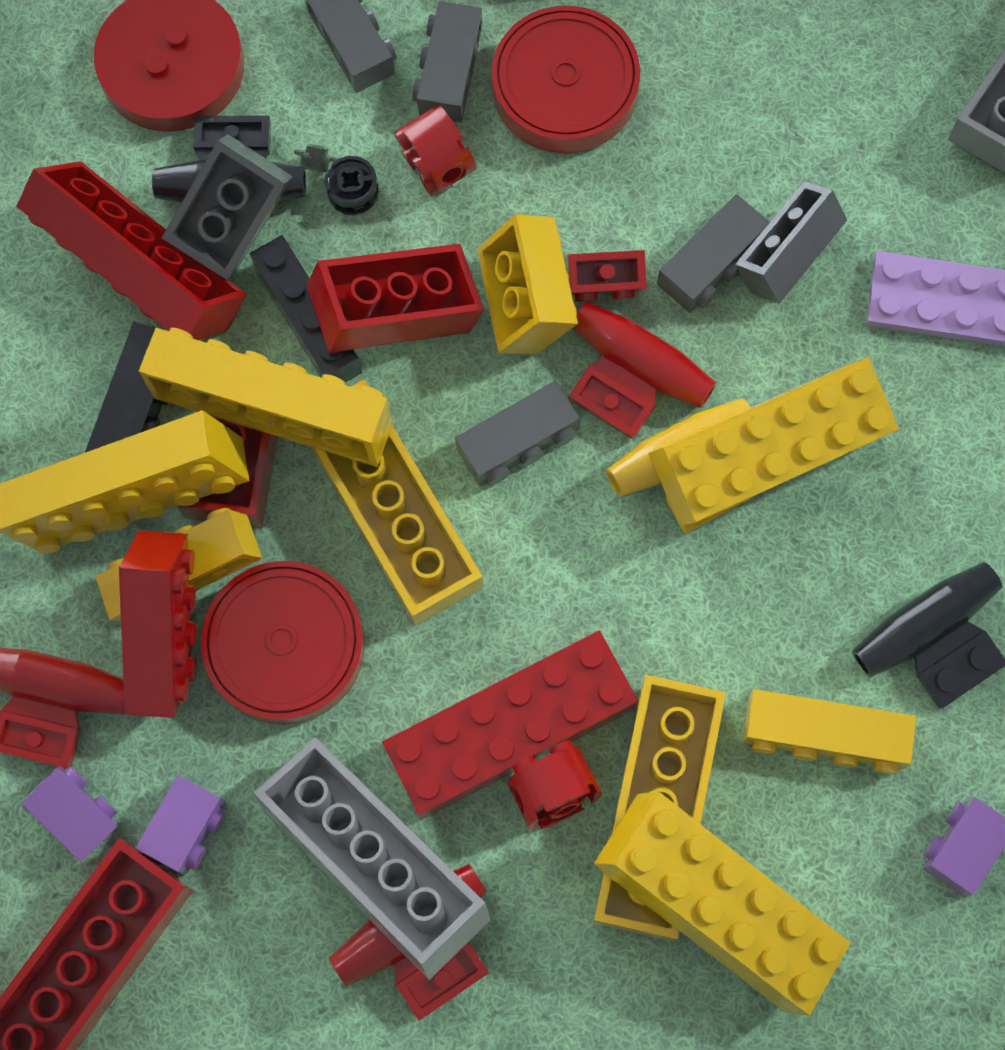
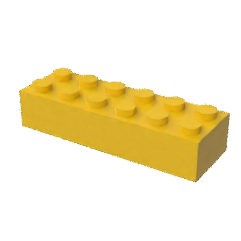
M155 328L139 369V373L154 399L197 412L203 410L210 416L378 467L393 425L388 399L383 397L384 394L379 390L368 386H361L360 389L345 385V382L340 378L328 374H323L321 378L307 374L304 368L293 363H284L283 366L268 362L267 357L257 352L246 351L245 354L232 351L228 345L217 340L209 339L207 343L195 340L191 334L178 328H170L169 331Z
M866 357L653 450L648 454L679 526L705 519L899 430V427L870 358Z
M363 379L350 387L360 389L361 386H368V384ZM393 426L378 467L310 447L414 626L421 624L484 588L482 574Z
M202 410L0 483V533L37 550L39 553L49 554L59 551L61 546L72 542L89 541L95 537V534L107 530L124 529L129 526L130 522L141 518L161 516L164 510L179 505H193L199 501V498L213 493L222 494L230 492L236 485L249 481L243 438Z
M645 675L611 835L637 794L662 793L701 824L726 692ZM603 872L593 918L594 924L673 942L678 940V929Z
M660 792L637 794L594 862V865L787 1013L811 1015L851 944Z

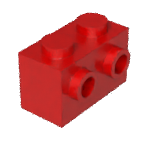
M645 250L568 254L563 257L569 274L571 294L574 295L575 302L597 301V293H612V300L635 298V291L647 289Z

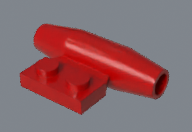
M585 302L578 310L576 315L578 324L572 330L604 358L588 366L568 396L570 401L633 441L655 409L657 391L701 409L712 394L717 382L682 351L632 320L589 302Z
M0 648V691L13 696L3 709L0 710V753L54 766L61 765L63 768L69 769L73 764L82 730L80 729L77 711L125 714L122 678L90 664L28 649Z
M470 864L453 871L480 898L487 892ZM370 920L329 957L330 963L346 987L394 965L396 986L418 1021L489 974L470 942H468L428 980Z

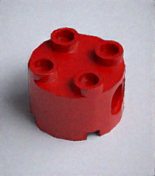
M436 105L393 132L403 149L401 152L412 170H418L422 176L420 180L431 197L477 169L469 148H465L461 141L463 137L441 106Z
M566 740L555 745L549 750V755L537 761L534 756H530L512 766L515 774L509 778L510 780L507 785L530 831L537 827L536 823H538L540 829H543L574 816L584 810L581 804L582 801L589 798L591 804H593L602 796V792L580 748L575 747L572 740Z

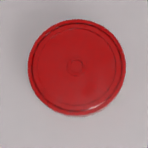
M125 0L106 18L99 30L94 46L95 71L110 104L125 119L140 127L155 131L173 132L187 130L195 127L196 116H217L235 97L244 74V52L236 25L228 12L215 0Z
M554 6L535 11L515 23L503 36L495 51L492 63V92L497 112L504 124L514 135L538 149L555 153H576L598 147L612 139L622 130L631 118L637 103L640 84V63L636 49L629 36L618 24L594 10L577 6Z
M274 561L260 564L245 570L230 580L212 601L206 613L201 633V653L204 667L215 688L239 712L269 724L301 723L321 716L332 709L347 695L354 685L361 670L365 652L363 625L357 608L348 592L328 573L309 564L294 561Z

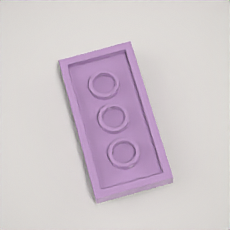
M876 251L866 326L1005 347V270Z

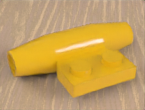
M743 398L697 412L642 441L606 469V475L613 490L619 497H623L661 484L648 454L649 452L750 408L749 404ZM666 496V503L668 504V506H669L671 512L673 513V515H674V517H675V519H676V516H675V514H674V512H673V510H672V507H671V505H670V503H669V500H668V498H667V496ZM753 497L696 523L681 525L680 528L685 535Z

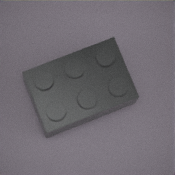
M226 135L215 144L161 238L228 280L240 267L293 176L232 136Z

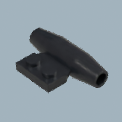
M270 115L196 116L193 148L198 160L154 168L152 173L154 198L182 203L215 144L226 135L232 136L266 159L270 155ZM272 162L293 176L279 202L306 197L305 167Z
M982 562L938 582L880 623L852 650L855 660L869 677H873L914 658L917 678L938 708L943 709L1005 666L1004 656L988 633L969 622L1003 588L999 576L989 564Z

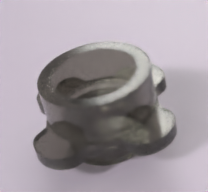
M307 144L306 150L294 149V154L301 156L299 166L312 171L328 172L330 162L338 159L337 157L329 156V148L320 145Z

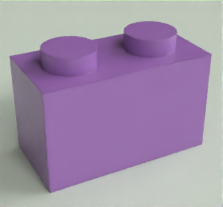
M59 765L23 800L22 805L82 862L118 826V822L113 818L118 811L102 795L95 800L84 789L89 783L75 768L71 766L65 770Z
M177 775L137 844L136 849L186 875L189 868L195 870L203 859L206 848L202 845L209 832L216 833L224 822L227 811L223 810L226 802L211 792Z
M976 797L966 801L965 804L960 801L956 803L945 822L950 824L943 838L936 835L923 856L928 858L923 869L964 898L975 894L1005 847V817Z

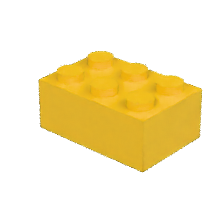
M515 214L477 248L498 353L534 355L540 353L578 324L577 311L572 299L569 274L565 267L561 238L558 234L555 217Z

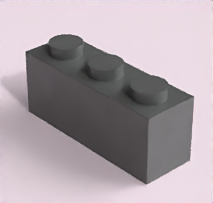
M304 0L306 10L356 93L395 74L393 60L397 59L395 50L387 38L381 39L377 32L380 30L378 22L371 10L365 12L360 4L363 0Z
M439 1L436 15H429L427 37L431 38L429 47H422L419 67L423 69L421 80L415 79L412 92V101L418 104L419 116L438 105L445 110L452 121L462 123L483 27L482 8Z
M803 181L735 265L753 294L780 304L846 223L847 218L833 190Z
M736 194L659 270L657 285L689 313L698 305L704 308L716 296L718 292L716 287L724 279L730 282L738 275L739 270L735 264L770 222Z
M555 380L455 437L456 449L479 486L487 482L490 485H495L510 475L509 470L520 463L528 466L539 460L544 454L543 450L553 444L561 447L572 441L577 436L576 431L579 430L580 417Z

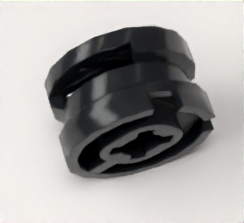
M359 156L338 158L331 164L328 173H325L324 183L328 199L335 210L345 215H358L368 211L377 201L379 192L377 176L373 166L367 160Z

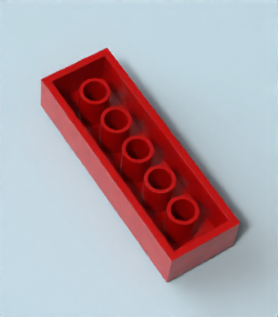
M82 161L34 168L16 207L28 216L32 224L43 228L53 236L59 246L71 251L80 258L87 269L98 273L108 281L114 291L126 296L140 307V311L145 316L154 319L168 331L170 328L184 330L191 334L195 340L226 332L230 328L247 294L230 280L224 279L163 240L161 237L166 231L164 227Z
M598 630L382 741V744L419 818L423 820L514 773L512 766L520 760L534 756L537 761L550 754L549 750L555 745L566 740H572L573 742L635 710L639 701L604 636Z
M118 838L0 996V1050H77L194 890L133 845Z

